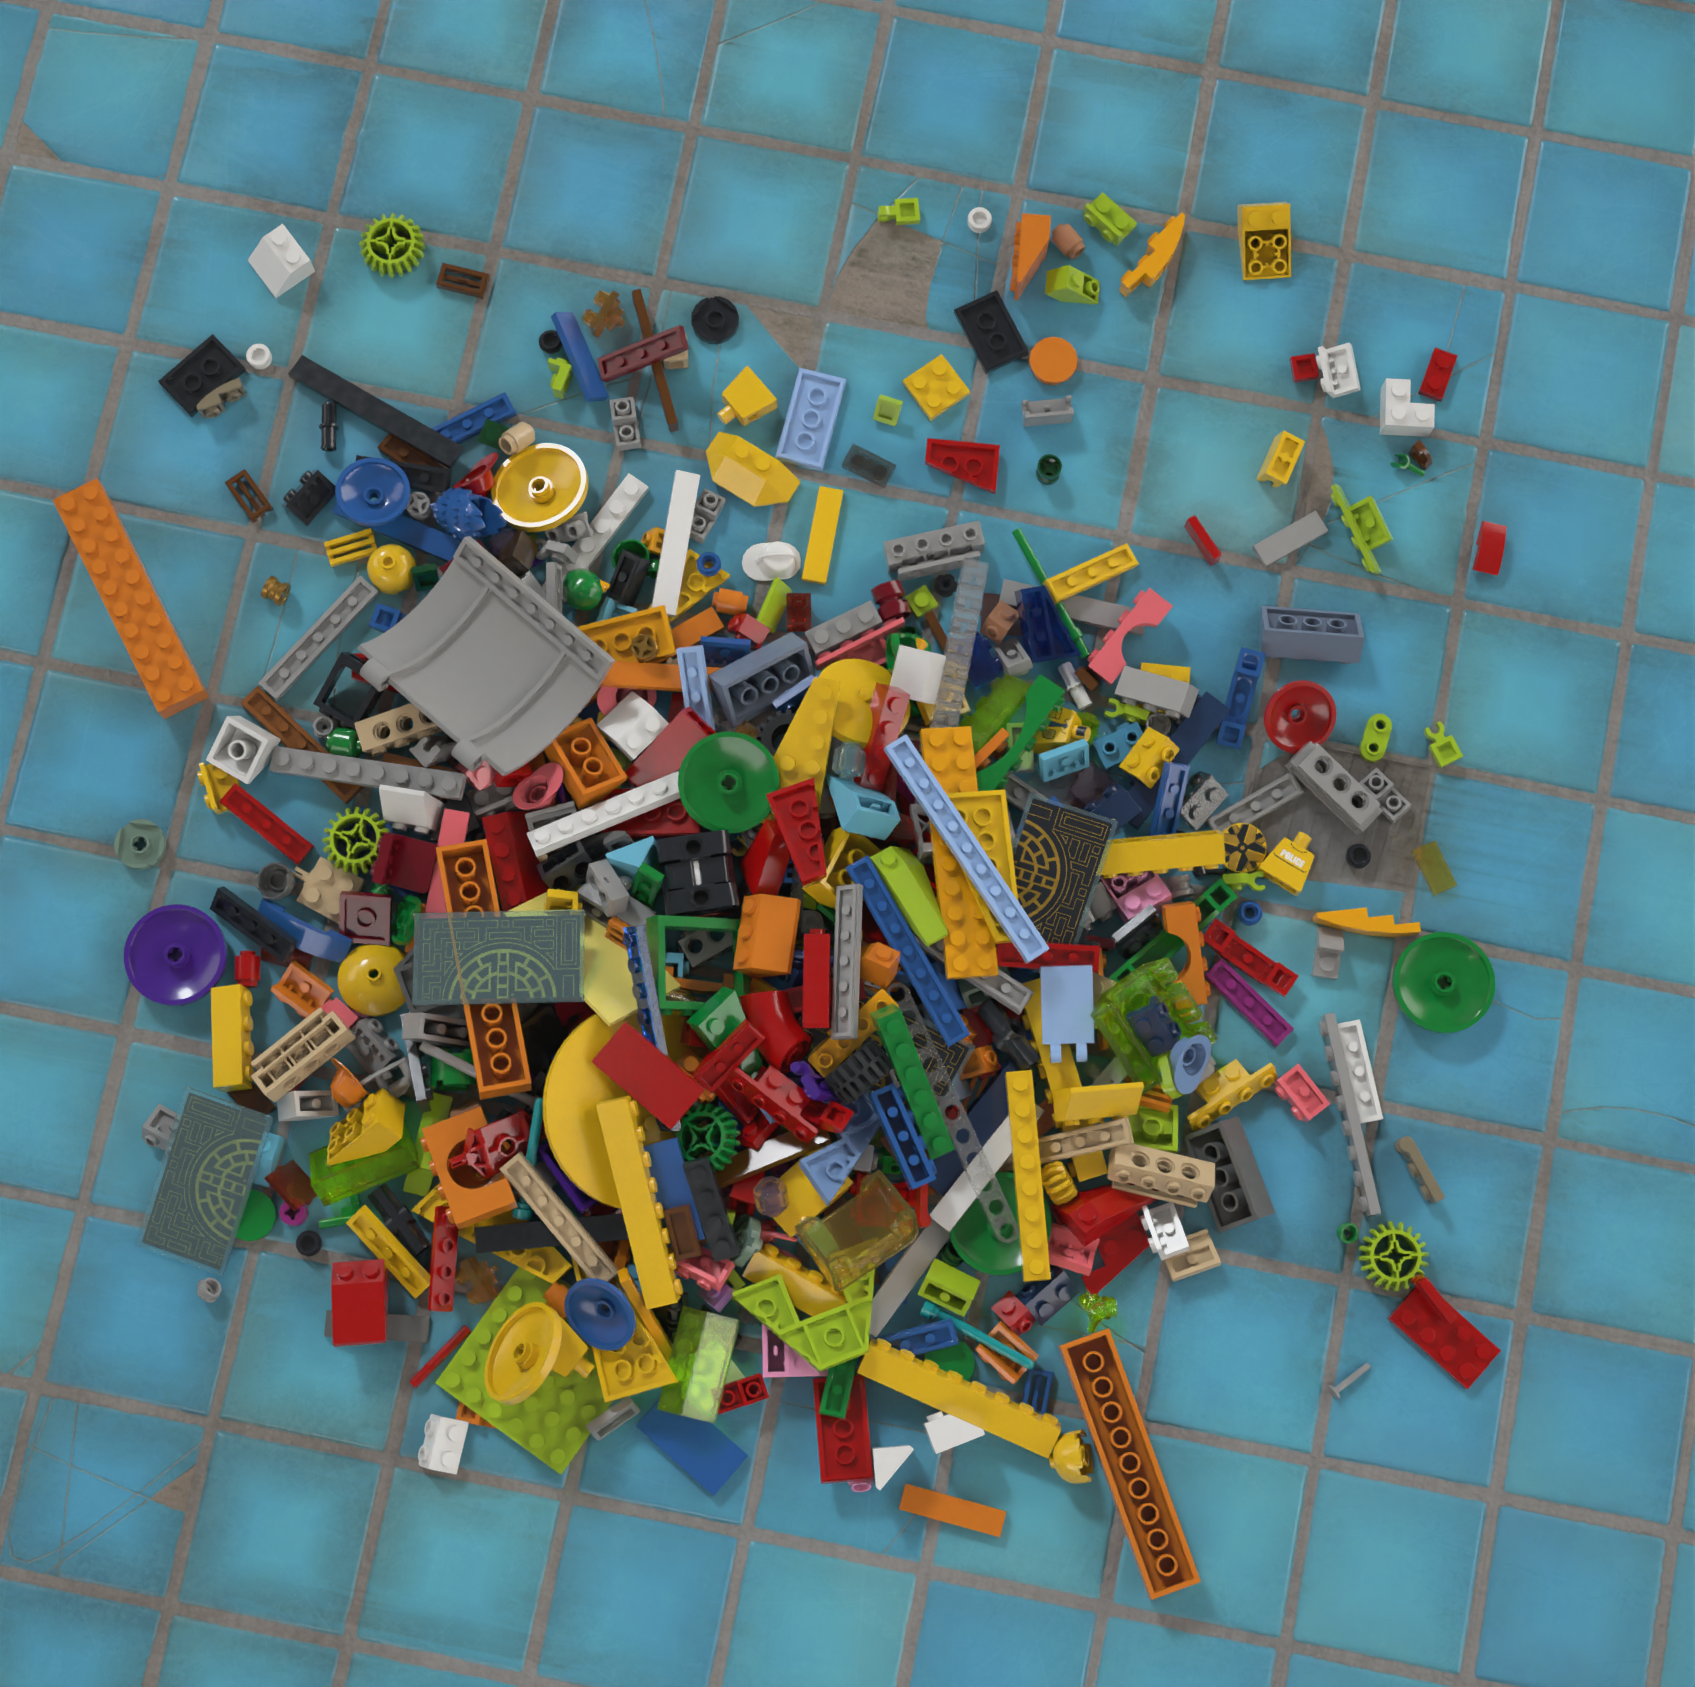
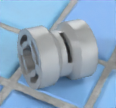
M1154 713L1147 719L1144 732L1150 727L1166 736L1171 729V721L1165 714Z

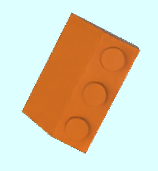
M592 718L568 726L544 749L550 762L558 763L563 768L564 776L562 782L579 810L603 800L627 780L625 772Z
M767 894L744 896L733 970L752 978L791 974L801 900Z

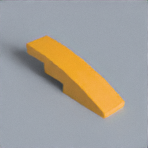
M1367 907L1319 912L1313 916V922L1361 935L1402 937L1416 936L1421 932L1420 922L1395 925L1393 915L1368 917Z

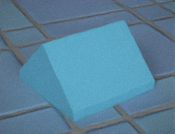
M653 836L605 854L607 861L614 869L623 886L630 892L638 868L643 862L660 872Z

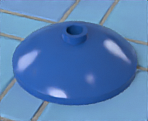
M364 458L350 464L343 470L336 483L335 495L340 510L350 520L365 526H379L392 522L404 512L410 500V484L404 471L395 463L382 458ZM374 497L378 498L375 502L370 501Z
M586 1278L576 1282L568 1290L564 1302L565 1314L571 1328L583 1341L601 1350H616L630 1341L635 1332V1314L630 1302L617 1287L601 1279Z

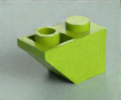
M1070 265L1047 271L1045 294L1060 302L1095 305L1098 304L1100 281Z

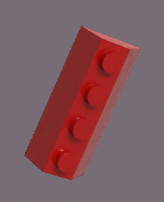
M532 811L504 812L482 818L503 913L546 893L547 889H549L536 867L540 862L527 836L529 829L525 814Z

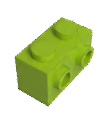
M934 1258L918 1291V1295L964 1317L981 1281Z

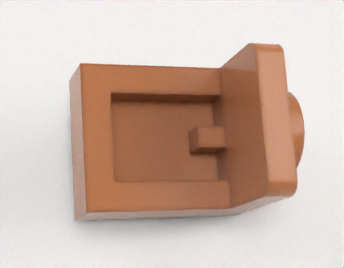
M1000 600L980 629V633L1000 645L1021 613Z

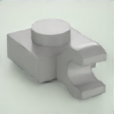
M537 540L543 547L540 551H537L535 556L539 560L551 556V559L557 563L565 564V562L575 564L579 557L568 544L552 540Z

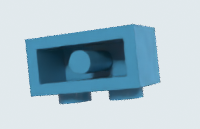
M1129 722L1123 723L1116 728V732L1109 735L1107 732H1104L1094 738L1090 749L1103 774L1118 768L1142 736L1143 732L1138 722L1133 724Z

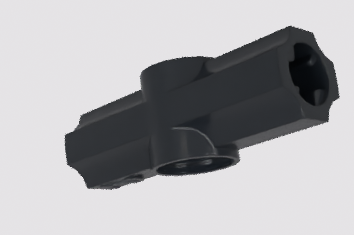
M994 998L978 1009L977 1014L993 1033L992 1040L996 1047L1001 1051L1008 1052L1022 1071L1031 1069L1040 1061V1055L1025 1037L1026 1031L1023 1025L1016 1019H1011Z
M386 1183L378 1186L367 1196L376 1210L382 1215V1220L389 1231L399 1238L414 1258L432 1245L416 1224L415 1217L404 1204L400 1203Z

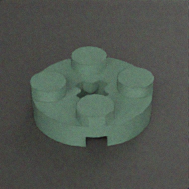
M146 819L130 821L129 824L117 832L114 840V849L119 859L126 866L135 870H146L158 866L167 848L164 832L153 822ZM140 838H144V842L147 843L142 851H138V848L134 846L135 842L140 841Z
M746 1214L738 1216L733 1224V1231L740 1254L739 1256L728 1258V1260L734 1262L735 1266L740 1268L746 1264L753 1253L760 1251L763 1240L760 1238L761 1220Z

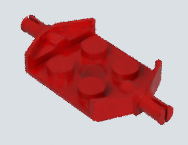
M519 1107L517 1108L519 1112L476 1130L468 1128L463 1148L464 1152L448 1159L451 1169L453 1170L456 1167L467 1164L468 1166L471 1165L481 1176L488 1178L500 1173V1168L520 1151L526 1157L532 1118ZM544 1120L542 1121L539 1146L541 1136L543 1135V1131H545ZM510 1139V1148L506 1151H501L502 1143Z

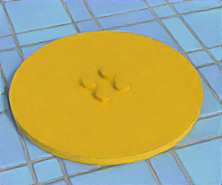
M647 1007L610 1027L595 1014L582 1022L565 1039L548 1071L543 1094V1120L546 1136L553 1155L567 1177L580 1190L608 1206L621 1209L596 1105L602 1101L630 1094L591 1061L625 1021L673 1062L676 1063L688 1049L703 1060L711 1052L709 1048L680 1043L685 1018L680 1016V1012H672L670 1016L658 1015V1011H647ZM635 1100L639 1110V1116H636L638 1126L643 1127L645 1141L642 1142L643 1146L674 1138L672 1133L679 1131L676 1125L670 1130ZM682 1117L678 1121L679 1123H683ZM707 1119L699 1125L702 1127L707 1126ZM707 1151L705 1154L701 1153L699 1158L708 1155L710 1157L714 1153L712 1151Z

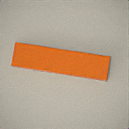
M906 1483L899 1505V1510L997 1537L1001 1536L1007 1512Z

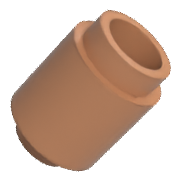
M1061 223L1053 229L1051 241L1065 257L1074 260L1086 249V246L1083 244L1084 240L1069 223L1065 225Z

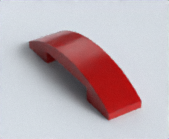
M1215 918L1203 935L1204 943L1240 971L1285 997L1299 976L1280 962L1271 960L1235 935V931Z
M762 1066L754 1080L758 1082L768 1068ZM810 1099L799 1115L815 1128L842 1133L852 1118L854 1111L832 1100L829 1104H826L822 1101Z

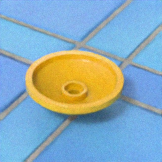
M363 944L353 949L341 963L337 977L339 992L345 1003L354 1011L366 1016H384L398 1010L406 1000L394 968L406 957L405 953L391 944L389 946ZM372 971L379 973L376 978L369 976Z

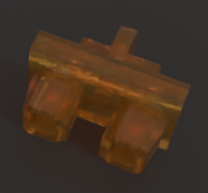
M599 290L593 300L594 304L601 308L599 313L597 314L587 309L581 318L582 323L591 329L593 336L599 338L604 328L612 331L615 326L619 328L624 326L625 322L621 318L624 311L618 308L621 303L618 299L619 293L612 291L609 294Z
M475 1256L459 1263L461 1267L455 1272V1279L460 1285L470 1281L474 1286V1289L466 1294L472 1306L491 1301L499 1295L493 1286L498 1283L494 1276V1273L499 1270L497 1265L489 1268L485 1260L479 1263Z

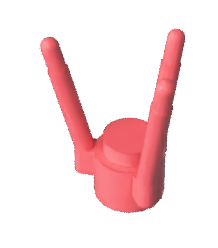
M765 1218V1221L761 1222L760 1238L764 1244L774 1243L775 1238L794 1242L798 1241L796 1236L790 1238L787 1234L777 1232V1228L773 1226L780 1225L775 1220ZM775 1246L779 1253L786 1257H793L802 1263V1259Z

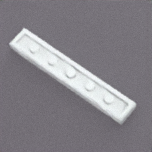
M680 470L675 471L651 608L665 605L669 617L676 616L700 475Z
M1035 1104L1036 1121H1038L1043 1115L1044 1110ZM1009 1116L1006 1117L930 1213L931 1219L949 1233L1012 1154Z

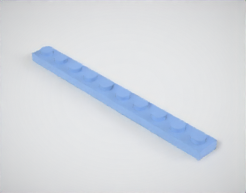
M905 734L883 749L1025 963H1029L1050 949L908 736Z

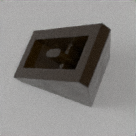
M520 529L496 556V559L519 577L530 571L539 544Z

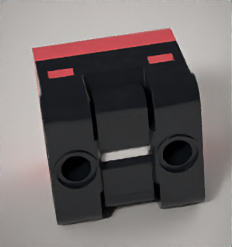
M728 830L670 837L655 842L660 873L665 875L662 882V890L667 916L705 918L716 916V918L740 913Z

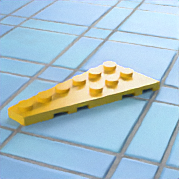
M814 677L774 755V759L780 774V789L814 777L818 814L820 816L841 681ZM772 811L760 823H764L766 819L775 820Z
M1005 790L946 793L1018 900ZM961 867L995 943H1010L1011 940Z
M436 1186L411 1211L434 1222L435 1207H449L447 1199H441ZM509 1210L460 1230L458 1229V1235L476 1244L474 1227L530 1221L514 1218L512 1210ZM554 1246L491 1252L551 1284L558 1282L573 1268Z
M571 1256L577 1282L589 1278ZM615 1276L608 1283L617 1287L630 1302L635 1314L636 1326L630 1341L619 1349L601 1350L592 1346L605 1403L678 1382L620 1281Z

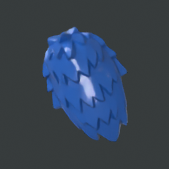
M450 488L443 492V496H439L435 503L430 504L437 523H440L446 529L448 535L452 534L454 539L459 538L461 541L467 536L478 538L489 536V534L501 533L500 528L507 524L501 515L503 513L501 508L493 504V501L489 498L473 494L471 490Z

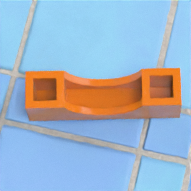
M1192 901L1161 905L1164 930L1167 933L1179 936L1187 949V961L1183 970L1177 976L1170 979L1173 1003L1177 1008L1208 1004L1207 997L1210 996L1209 982L1204 979V972L1207 971V962L1205 956L1202 957L1201 955L1204 937L1202 931H1198L1197 922H1201L1199 906L1195 907V903Z

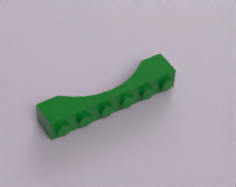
M1039 674L1025 696L1026 715L1019 737L1005 756L993 765L976 772L978 791L1005 789L1009 782L1006 778L1011 771L1015 773L1023 762L1020 758L1025 751L1031 752L1037 743L1035 739L1040 731L1044 733L1052 720L1049 717L1054 711L1058 713L1066 701L1063 699L1064 689Z
M1221 878L1193 902L1195 907L1199 906L1201 913V922H1197L1199 932L1238 897ZM1165 930L1159 933L1157 937L1109 977V979L1116 981L1114 991L1122 1000L1127 998L1185 946L1179 936L1167 933Z
M892 1003L869 1013L878 1037L893 1065L909 1110L915 1119L916 1125L914 1128L917 1136L921 1135L926 1144L925 1154L933 1160L955 1150L901 1009Z

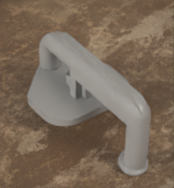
M407 1056L378 1070L359 1083L364 1086L376 1082L379 1089L384 1088L395 1097H400L409 1090L413 1083ZM400 1068L404 1077L390 1085L388 1079L393 1077L391 1073ZM365 1100L348 1108L343 1106L347 1115L353 1108H357L364 1103Z

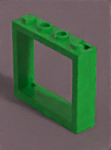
M656 915L646 918L647 1011H658V1015L670 1016L672 1012H680V1016L690 1017L706 1003L666 1001L665 929L733 933L734 965L740 919ZM733 970V990L736 991L738 999L742 995L750 994V977Z

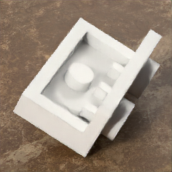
M1345 343L1329 349H1325L1323 346L1318 347L1319 355L1316 356L1318 368L1322 369L1324 378L1320 379L1323 391L1327 392L1332 398L1360 391L1361 388L1351 343Z
M1169 1202L1148 1210L1147 1205L1142 1206L1144 1215L1140 1216L1144 1230L1150 1229L1152 1237L1148 1241L1153 1253L1158 1252L1161 1260L1191 1250L1174 1203Z
M431 1414L430 1419L425 1424V1439L418 1453L419 1466L457 1474L469 1422Z

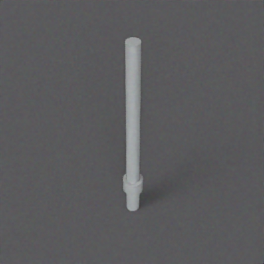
M423 1041L419 1050L476 1078L473 1065L426 1041ZM526 1092L509 1095L529 1105L531 1110H534L535 1100L542 1098L538 1095L534 1097Z

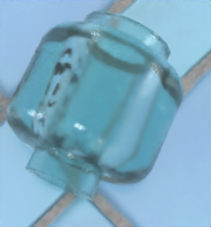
M843 742L841 746L835 748L832 770L839 775V779L854 781V777L863 775L867 755L861 749V745Z

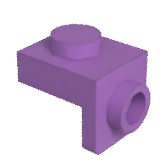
M724 1283L720 1292L712 1288L710 1291L701 1288L697 1294L720 1313L732 1298V1292L735 1291Z

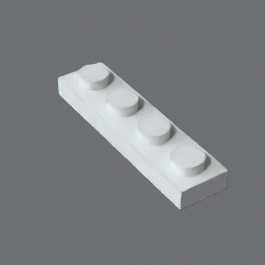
M1360 1019L1337 1024L1360 1124L1382 1120L1383 1115Z

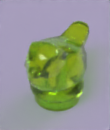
M1086 1291L1078 1297V1302L1085 1310L1089 1319V1333H1095L1097 1326L1103 1320H1110L1112 1317L1117 1316V1303L1112 1296L1101 1297L1098 1294H1090L1089 1291Z

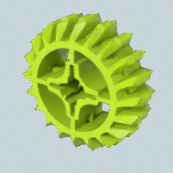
M393 212L390 218H386L382 213V220L378 221L376 218H373L374 225L366 224L368 232H361L363 240L359 242L360 248H362L360 253L365 258V264L371 266L370 268L374 273L379 270V274L383 277L388 272L389 277L393 279L394 274L398 272L399 276L403 277L404 270L411 273V265L418 267L419 262L417 259H423L422 251L425 250L424 236L420 233V227L414 225L411 218L406 220L405 216L401 214L396 219V215ZM397 231L408 235L411 238V240H405V237H399L397 235ZM394 239L396 245L394 244V247H391V244H393ZM374 251L386 254L388 260L378 257Z
M355 807L354 814H352L351 810L346 808V816L343 817L341 813H336L339 820L335 822L330 819L329 823L333 826L332 829H324V832L330 836L322 838L323 843L329 844L323 848V851L330 853L327 859L329 862L335 861L334 867L336 869L343 866V872L347 874L352 867L353 874L358 875L359 868H362V871L366 874L368 873L367 866L371 865L372 867L374 861L378 858L377 844L380 837L383 836L384 832L390 833V830L384 828L386 822L379 820L377 813L371 815L370 809L366 808L361 814V809ZM359 822L353 830L343 831L348 825ZM367 824L375 829L376 843L366 838ZM358 836H359L360 839H361L362 841H364V843H363V842H361V843L356 842V844H355V846H354V844L352 843L351 840H352V839H357ZM338 839L347 843L346 851L348 854L346 858L340 855L338 851ZM364 850L371 851L367 856L363 858L354 859L357 858L359 853Z
M1392 1221L1387 1222V1230L1382 1223L1378 1224V1232L1373 1228L1369 1230L1372 1239L1367 1236L1362 1238L1368 1246H1359V1250L1366 1252V1255L1359 1256L1358 1260H1366L1367 1265L1362 1266L1360 1269L1361 1271L1370 1270V1273L1366 1276L1367 1280L1376 1277L1374 1281L1375 1287H1379L1384 1282L1383 1290L1388 1291L1392 1284L1394 1292L1400 1291L1401 1283L1402 1287L1407 1290L1410 1288L1409 1281L1412 1283L1411 1279L1415 1277V1274L1425 1275L1419 1267H1428V1263L1421 1260L1422 1257H1428L1429 1253H1421L1420 1249L1426 1246V1242L1418 1244L1417 1240L1421 1237V1234L1416 1233L1411 1236L1413 1231L1411 1226L1403 1231L1404 1224L1402 1222L1396 1225V1229ZM1387 1236L1388 1242H1386L1384 1252L1374 1254L1377 1243ZM1396 1236L1406 1241L1411 1251L1402 1250L1398 1240H1396ZM1391 1250H1393L1394 1254L1405 1255V1257L1395 1260L1396 1263H1394L1393 1259L1382 1258V1256L1392 1253ZM1413 1259L1409 1271L1402 1277H1399L1403 1261ZM1375 1262L1385 1263L1388 1267V1272L1391 1273V1277L1383 1274Z

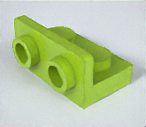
M1103 192L1091 204L1087 203L1083 209L1082 215L1086 223L1092 227L1095 226L1106 241L1113 242L1116 246L1138 224Z

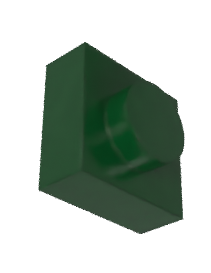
M486 418L477 441L500 451L499 438L509 428Z
M435 563L411 567L417 592L433 589L440 580Z

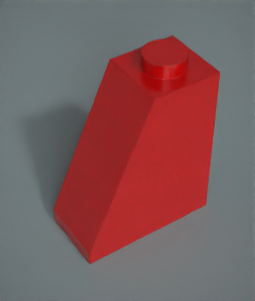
M766 819L739 863V867L752 895L767 894L778 896L790 859V854L775 820Z

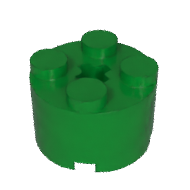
M442 1049L474 1066L471 1049H462V1053H452L451 1049ZM433 1056L430 1057V1085L433 1090H435L437 1085H440V1091L469 1090V1085L476 1084V1089H478L476 1078Z

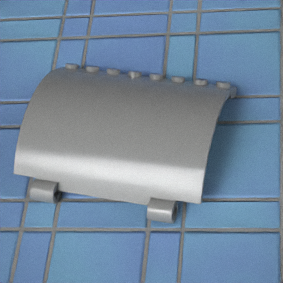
M467 536L463 538L453 556L454 560L429 594L395 626L380 636L358 646L357 649L370 659L361 668L360 675L378 691H383L389 685H392L455 740L457 744L453 748L451 755L470 772L475 771L485 760L502 776H505L536 757L571 724L595 694L616 660L473 538Z

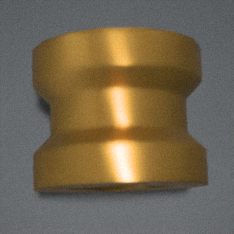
M272 575L265 582L261 591V597L266 600L271 599L274 604L281 606L290 593L291 585L287 582H279L278 578Z
M647 634L637 635L631 642L632 653L638 660L649 662L656 658L658 646L651 636Z

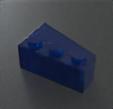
M1045 585L1015 591L1024 650L1031 659L1032 664L1081 655L1070 637L1068 628L1065 627L1061 620L1059 611Z

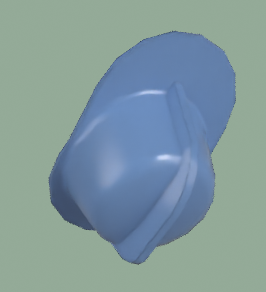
M1196 1035L1191 1039L1186 1037L1180 1039L1171 1050L1170 1060L1174 1070V1083L1176 1089L1182 1094L1192 1093L1197 1088L1211 1055L1210 1040L1204 1035Z

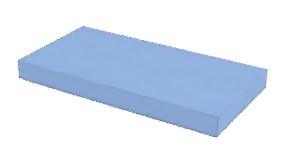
M799 368L775 459L823 471L846 379Z

